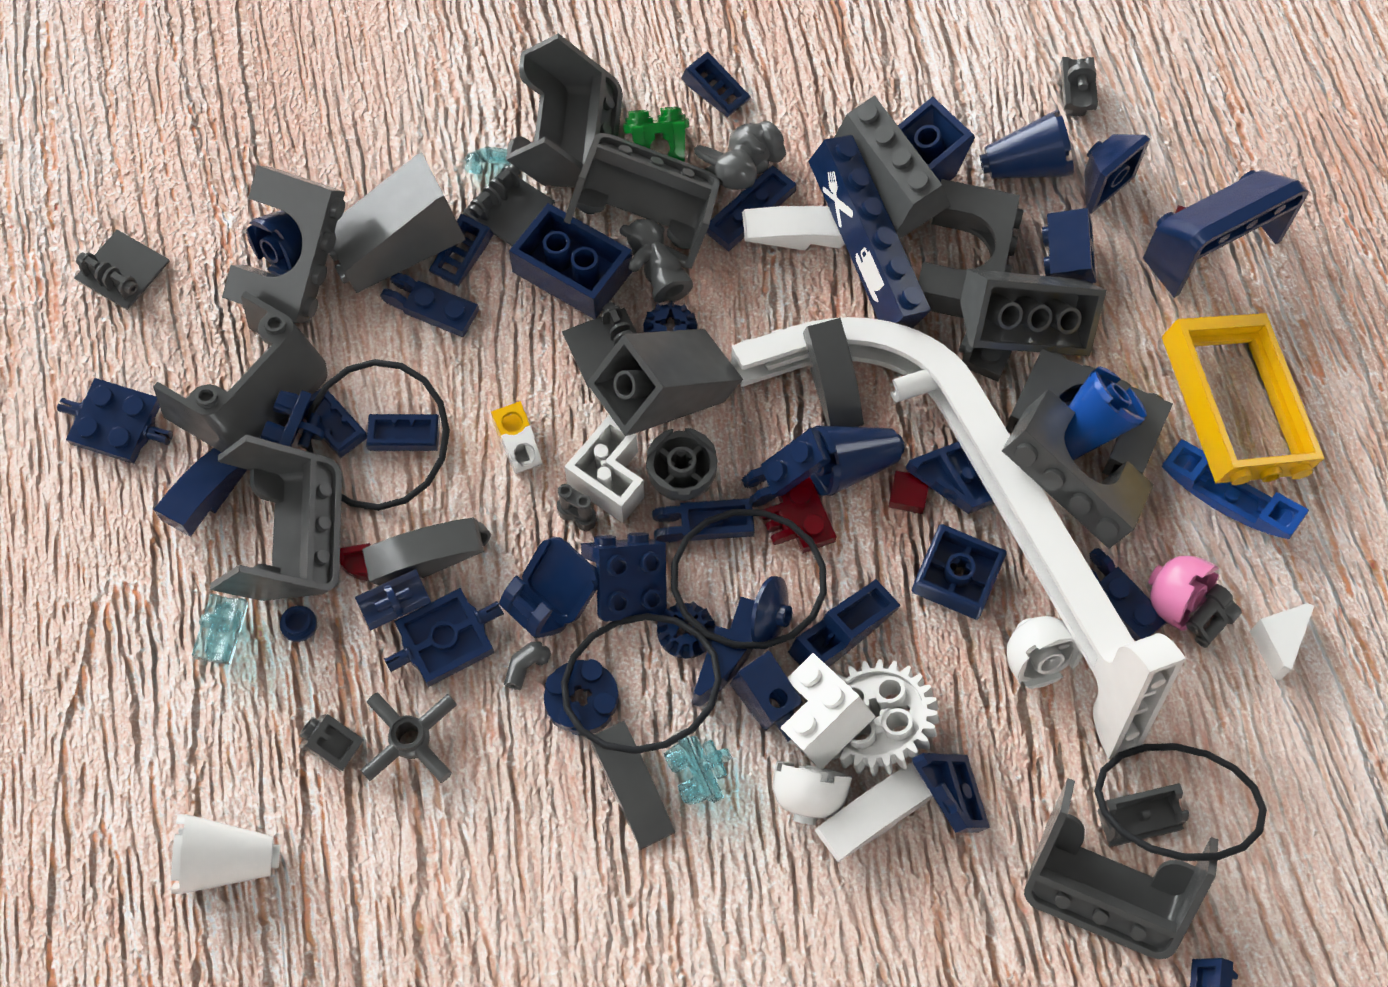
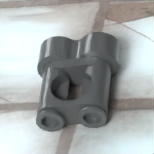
M568 484L559 486L557 511L560 518L575 521L577 527L583 531L593 529L597 523L595 510L591 507L590 497L578 492Z
M1215 584L1205 595L1207 600L1185 623L1186 627L1196 634V642L1204 648L1208 647L1227 624H1233L1242 614L1241 608L1233 601L1232 594L1219 584ZM1212 616H1214L1209 626L1204 630L1203 626L1208 622V620Z

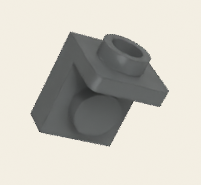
M967 333L959 348V352L964 353L962 361L971 371L997 382L1012 353V350L969 346Z
M324 714L318 719L312 717L304 726L299 735L304 738L299 748L304 751L309 750L341 772L345 769L364 739L330 715Z

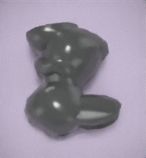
M762 121L758 124L747 123L737 127L730 134L728 152L726 153L702 145H697L694 148L695 154L700 159L711 164L705 170L716 175L720 185L730 190H743L752 187L756 181L757 174L764 173L769 167V162H781L786 156L783 135L777 126L769 121Z

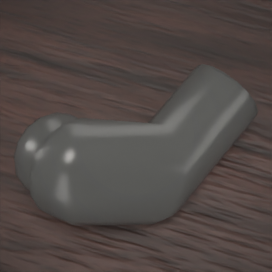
M533 641L514 653L510 660L504 685L511 689L521 690L527 668L534 663L537 665L546 664L551 656L550 649L547 646H542L541 642Z

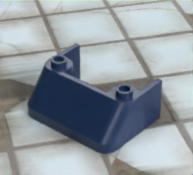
M1251 170L1232 185L1175 214L1169 212L1162 216L1156 223L1157 228L1143 259L1173 298L1180 295L1196 261L1201 257L1259 227H1262L1275 244L1280 243L1307 198L1309 191L1299 180L1264 170L1257 172Z

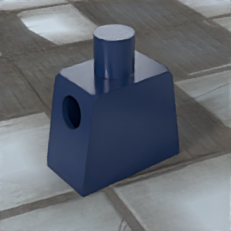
M767 651L739 670L730 682V685L765 731L776 725L787 742H789L791 739L781 727L795 714L794 710L803 702L772 653ZM769 699L777 701L779 708L772 706Z

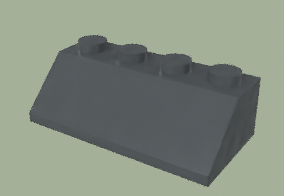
M875 95L846 114L834 138L853 135L899 240L951 206L941 182Z
M967 269L960 304L969 346L1028 352H1041L1044 349L1060 354L1090 356L1107 290L1083 279Z

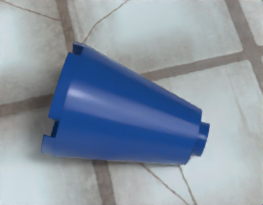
M1101 366L1090 373L1068 405L1075 414L1065 431L1064 439L1068 453L1073 461L1141 425L1147 416V412L1135 392L1130 387L1125 391L1117 384L1121 378Z

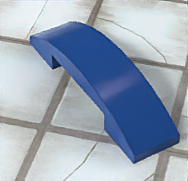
M1183 439L1178 442L1162 464V468L1173 479L1212 508L1246 526L1273 536L1290 539L1309 511V509L1278 492L1273 497H1270L1247 483L1241 485H1232L1231 482L1215 484L1204 451Z

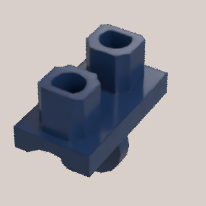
M280 390L273 411L289 416L286 427L267 421L260 439L292 447L297 434L300 433L301 437L297 445L308 449L311 439L323 440L325 432L317 427L321 418L320 415L311 413L308 421L303 422L311 403L310 398L312 394L301 390L300 395Z
M416 569L355 596L370 631L431 603Z

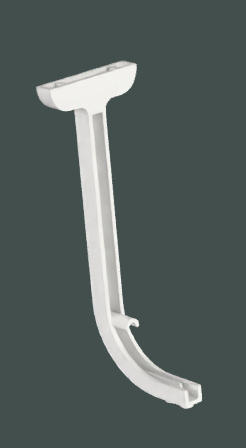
M837 318L811 321L786 329H778L770 334L754 339H746L732 345L731 364L743 378L740 383L741 387L812 365L803 336L804 330L807 326ZM841 318L852 361L882 366L904 375L892 380L896 391L890 392V395L896 403L928 393L939 407L1096 678L1098 696L1093 706V719L1099 740L1108 759L1114 757L1119 752L1143 745L1186 659L1183 653L1172 640L1160 633L1138 641L1133 640L1042 487L1002 452L1010 434L975 376L954 352L931 336L901 324L870 318Z

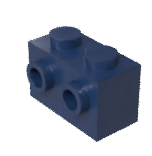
M1088 208L1048 213V226L1042 227L1044 246L1049 247V256L1044 257L1045 275L1083 279L1090 283H1096L1093 223Z

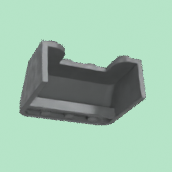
M558 33L521 52L519 64L520 78L524 84L540 95L536 130L533 143L522 136L511 139L508 144L506 160L544 186L575 188L594 136L599 133H607L618 137L623 93L618 80Z

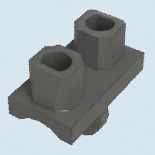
M1062 57L1060 64L1064 110H1066V115L1084 116L1087 110H1096L1098 106L1094 57L1078 60Z

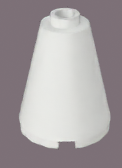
M178 814L176 824H184V828H179L178 834H174L171 881H179V883L173 884L171 894H184L269 877L271 875V868H279L281 845L273 844V836L188 814Z

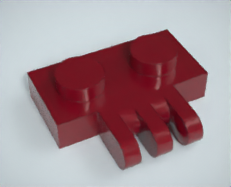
M810 477L783 496H778L779 504L763 509L792 520L814 540L817 548L836 542L837 536ZM761 516L763 520H769L768 518ZM773 520L765 524L769 533L783 530L770 537L773 545L796 538L802 554L811 551L809 545L788 526Z

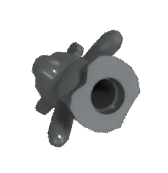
M637 219L630 225H623L619 230L621 235L627 237V242L632 248L633 258L629 262V270L636 272L644 264L645 276L653 287L652 297L654 302L661 303L667 300L675 302L681 300L693 288L690 276L683 269L687 268L685 265L688 256L664 245L663 232L665 229L661 224L652 219Z

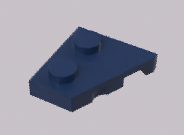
M959 442L911 459L906 465L909 473L967 514L995 504Z
M922 753L912 758L914 766L955 833H979L990 828L968 755Z

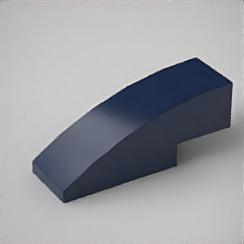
M212 448L177 480L153 510L161 521L191 537L209 511L214 514L218 511L247 469L218 462V455L222 452Z
M875 579L826 612L820 622L796 637L788 653L799 665L814 653L823 663L830 667L870 635L897 611L901 605Z
M740 597L730 630L715 626L713 633L732 641L753 642L751 637V615L755 600ZM713 640L710 641L711 646L718 655L722 682L719 692L737 674L753 649H735ZM708 652L693 693V705L699 707L709 701L715 681L711 656Z

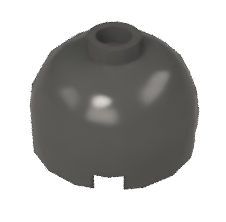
M691 428L673 432V429H670L657 436L651 443L647 451L646 469L651 484L661 495L671 500L687 501L698 498L708 491L716 477L718 460L714 444L706 435Z

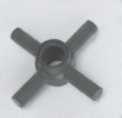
M378 692L367 700V704L390 728L388 734L389 745L360 770L369 781L374 779L399 756L407 759L418 758L440 783H443L451 776L452 772L428 747L430 741L429 729L457 706L450 695H445L419 719L409 715L400 717ZM407 731L418 732L414 742L410 744L400 743L402 735Z

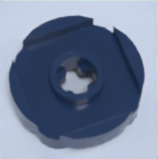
M576 660L568 682L570 706L582 726L594 734L605 728L612 720L619 702L618 687L612 674L602 667L601 663L597 660ZM565 663L546 679L544 705L548 717L555 726L565 731H570L574 735L582 736L574 727L563 707L561 681L568 664ZM582 689L584 692L589 691L592 694L587 697L588 704L581 706L578 701H571V697H574L575 691Z

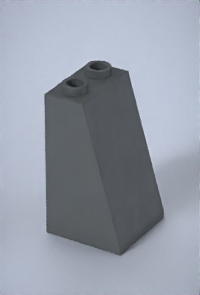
M423 153L414 156L343 213L342 217L337 221L334 232L336 234V242L329 254L334 262L337 260L340 262L335 265V268L342 282L345 284L350 281L354 290L358 293L466 240Z
M705 329L623 334L587 381V384L622 433L628 436L724 403L742 382L743 378Z

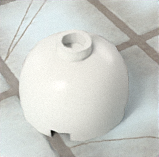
M1051 616L1023 620L1018 624L1007 643V662L1017 681L1020 684L1023 682L1026 688L1030 689L1045 687L1063 678L1060 671L1068 665L1073 670L1083 657L1064 622Z
M777 761L773 776V791L780 806L794 813L793 821L816 825L817 818H830L844 806L850 791L852 776H845V773L826 768L820 770L817 766L811 765L795 768L793 762Z

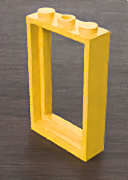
M1267 313L1177 319L1162 335L1161 338L1215 484L1231 482L1232 485H1241L1250 480L1261 479L1262 482H1271L1280 477L1291 476L1292 479H1301L1312 474L1313 468L1325 459ZM1248 343L1291 455L1237 460L1195 347Z

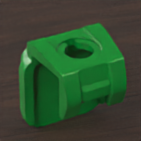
M679 106L660 108L661 115H657V120H653V117L649 116V111L647 110L628 111V118H625L626 123H623V132L625 134H632L633 143L650 149L652 141L655 140V134L662 133L663 139L667 140L670 146L667 156L685 162V128L690 127L689 118L682 113V109Z

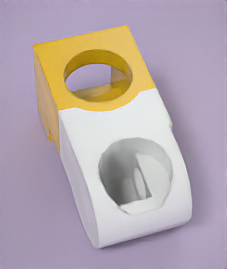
M521 401L491 411L493 425L501 439L514 473L517 474L542 465V460L534 440L535 436Z

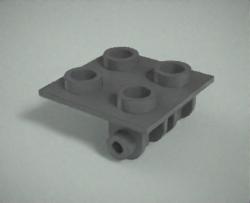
M512 164L509 166L505 165L502 171L494 179L490 180L488 186L486 185L483 191L463 211L464 215L490 227L494 235L511 246L516 243L547 203L551 205L555 203V200L520 179L518 176L521 173L520 169Z
M116 230L95 255L90 252L86 254L82 252L77 256L76 264L79 265L80 272L74 279L128 310L170 260L123 232Z
M613 302L607 303L602 307L603 313L601 317L562 331L588 388L590 387L587 381L623 334L637 333L625 307L621 309L619 306H615Z

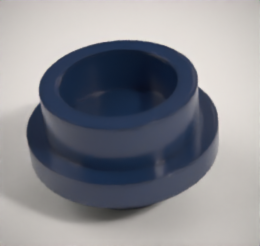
M306 606L290 607L283 613L280 619L282 634L293 642L309 639L317 629V618L314 612Z

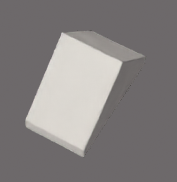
M1305 603L1262 618L1250 630L1274 679L1281 681L1292 670L1314 605Z

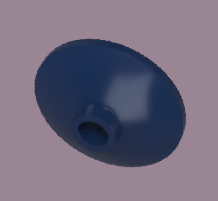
M769 577L763 583L756 596L751 615V637L753 642H765L779 637L783 628L788 627L791 622L793 611L792 607L789 606L787 585L781 577Z

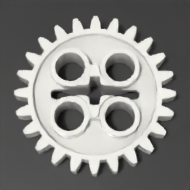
M878 659L876 667L870 669L866 661H863L862 671L860 672L849 666V677L845 678L839 674L837 676L860 696L875 716L879 717L874 718L832 760L840 757L844 769L854 762L857 774H860L865 766H869L872 776H876L879 767L884 766L888 775L892 774V764L898 763L904 770L907 769L905 758L908 756L911 758L918 756V748L929 750L930 744L927 737L937 736L935 724H938L940 720L938 711H936L938 709L936 697H933L931 685L924 684L921 674L913 677L910 666L899 672L897 661H893L888 669L884 668L881 659ZM891 694L898 695L893 699H886V697ZM898 726L906 727L904 730L899 732L892 731L894 728ZM860 735H869L866 739L855 740Z

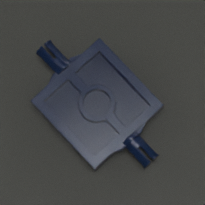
M94 378L86 397L81 403L61 398L59 401L61 404L58 403L57 405L58 412L75 416L66 441L71 445L135 464L141 448L149 440L160 442L164 445H169V439L172 440V431L155 427V417L160 408L156 396Z
M459 588L394 621L402 636L404 649L384 658L391 673L411 662L420 671L427 686L430 687L494 654V649L486 636L484 624L504 615L497 601L477 611L475 607L468 603L464 593Z

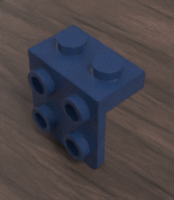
M629 533L626 540H616V536L611 535L595 536L594 542L581 543V555L586 560L596 562V571L599 577L597 615L600 620L608 622L645 613L656 615L664 613L665 608H667L666 543L650 539L649 533Z

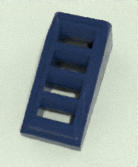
M708 51L689 65L681 78L688 87L726 117H729L751 98ZM704 72L708 74L705 78L701 76ZM714 79L717 83L711 87L708 83ZM722 87H724L725 89H727V90H726L723 94H721V95H719V94L717 93V91H718L719 89H721ZM732 94L737 97L730 104L725 101Z
M462 213L457 219V223L463 235L469 232L477 236L474 241L465 237L466 240L461 242L470 247L469 251L467 252L457 247L458 244L438 253L429 269L430 273L458 287L494 235L490 227ZM453 252L463 257L464 260L461 263L449 256ZM446 262L458 268L456 274L442 268L444 263Z

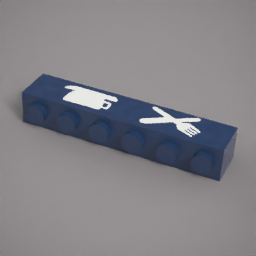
M853 135L824 139L808 162L878 320L914 328L931 311V308Z

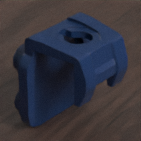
M552 537L546 539L537 548L523 572L522 579L516 575L506 587L499 605L534 638L561 633L568 623H572L580 618L595 594L599 584L596 567L591 565L570 543L562 538Z

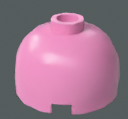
M1178 556L1169 560L1164 567L1158 565L1151 573L1148 581L1152 585L1150 592L1151 604L1158 616L1180 631L1188 629L1185 623L1191 618L1189 615L1199 606L1201 607L1207 600L1205 595L1217 584L1219 574L1214 571L1219 569L1218 566L1196 556Z

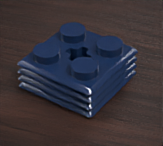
M940 524L914 581L912 593L978 620L1007 552L1002 548ZM957 567L964 569L962 576L954 574Z

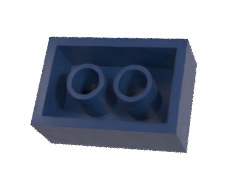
M547 203L509 250L512 272L587 316L596 319L603 311L602 307L610 302L632 272L629 270L628 265L632 259V250L572 217L570 224L565 223L566 212Z

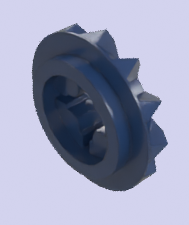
M672 301L666 305H659L657 303L655 309L651 312L647 311L646 319L643 323L644 333L667 331L665 324H667L669 317H672L676 325L673 331L697 329L698 326L695 314L691 313L685 304L682 306L675 305Z
M694 601L684 603L687 611L708 631L713 633L715 621L712 619L707 608L704 609L698 606ZM677 603L669 609L665 608L663 616L676 617L689 624L682 616ZM657 623L658 640L669 654L678 658L688 659L700 656L706 652L698 638L696 639L693 635L684 633L682 636L679 635L677 637L680 627L675 624Z

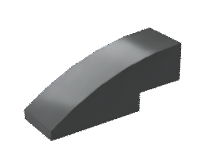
M841 318L807 326L803 336L812 363L810 368L827 426H863L864 421L857 380Z
M474 517L427 526L363 548L369 582L376 585H382L414 569L417 570L419 577L425 578L484 552L478 522Z
M625 721L595 734L606 742L636 747ZM590 741L594 753L607 777L608 784L640 850L674 834L673 825L641 754L603 749Z

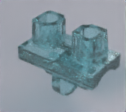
M210 593L205 613L201 615L199 620L201 626L192 652L194 659L227 665L231 664L248 607L246 599L227 598Z
M688 735L666 751L664 757L672 772L677 773L687 767L690 768L693 778L678 785V790L684 803L692 805L705 800L715 803L724 798L715 775L717 779H722L728 775L723 764L729 761L732 756L729 749L717 750L713 740L703 744L704 752L699 738Z

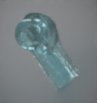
M486 146L468 153L464 160L467 161L465 166L466 172L481 174L483 163L510 165V162L506 160L507 149Z

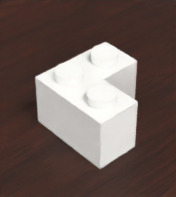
M608 415L565 465L567 484L578 492L588 495L594 504L622 523L625 522L645 498L644 480L626 468L638 453L637 434L625 436L612 417Z
M812 653L787 677L796 692L806 703L781 729L822 770L876 716L856 692Z

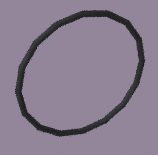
M373 359L347 366L327 381L309 408L307 421L310 414L315 413L328 389L350 372L372 366L401 369L423 383L437 403L443 428L439 458L426 480L405 497L380 504L355 501L342 494L341 501L351 507L379 511L406 504L431 485L445 461L450 429L444 402L425 376L403 363ZM310 442L306 451L314 453L312 442Z
M732 509L705 518L683 537L671 562V591L682 616L704 637L735 649H767L794 639L816 619L827 594L826 564L814 540L792 520L766 510ZM732 516H763L788 526L809 545L819 566L820 593L810 615L790 633L765 642H737L708 631L687 611L678 590V563L688 542L709 524Z
M649 613L634 615L612 621L590 633L572 653L561 681L563 707L578 733L603 749L631 754L668 748L697 730L714 709L722 678L716 651L697 629L676 617ZM645 620L675 624L696 636L711 656L715 681L708 705L690 727L663 742L634 747L606 742L582 726L570 706L568 682L576 659L595 638L619 625Z
M1177 743L1143 744L1119 752L1100 769L1094 792L1101 814L1122 837L1150 853L1181 861H1218L1247 850L1263 833L1267 808L1258 786L1236 765L1210 751ZM1176 750L1206 757L1232 771L1251 789L1259 809L1256 829L1241 844L1217 853H1181L1151 845L1125 830L1108 811L1102 793L1107 772L1123 758L1145 751Z

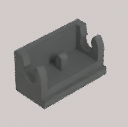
M1180 783L1105 801L1108 811L1121 826L1142 840L1181 831L1184 829L1183 824L1189 819V811H1182L1179 804V799L1183 796ZM1099 808L1097 812L1109 848L1131 843V841L1122 837L1103 817Z

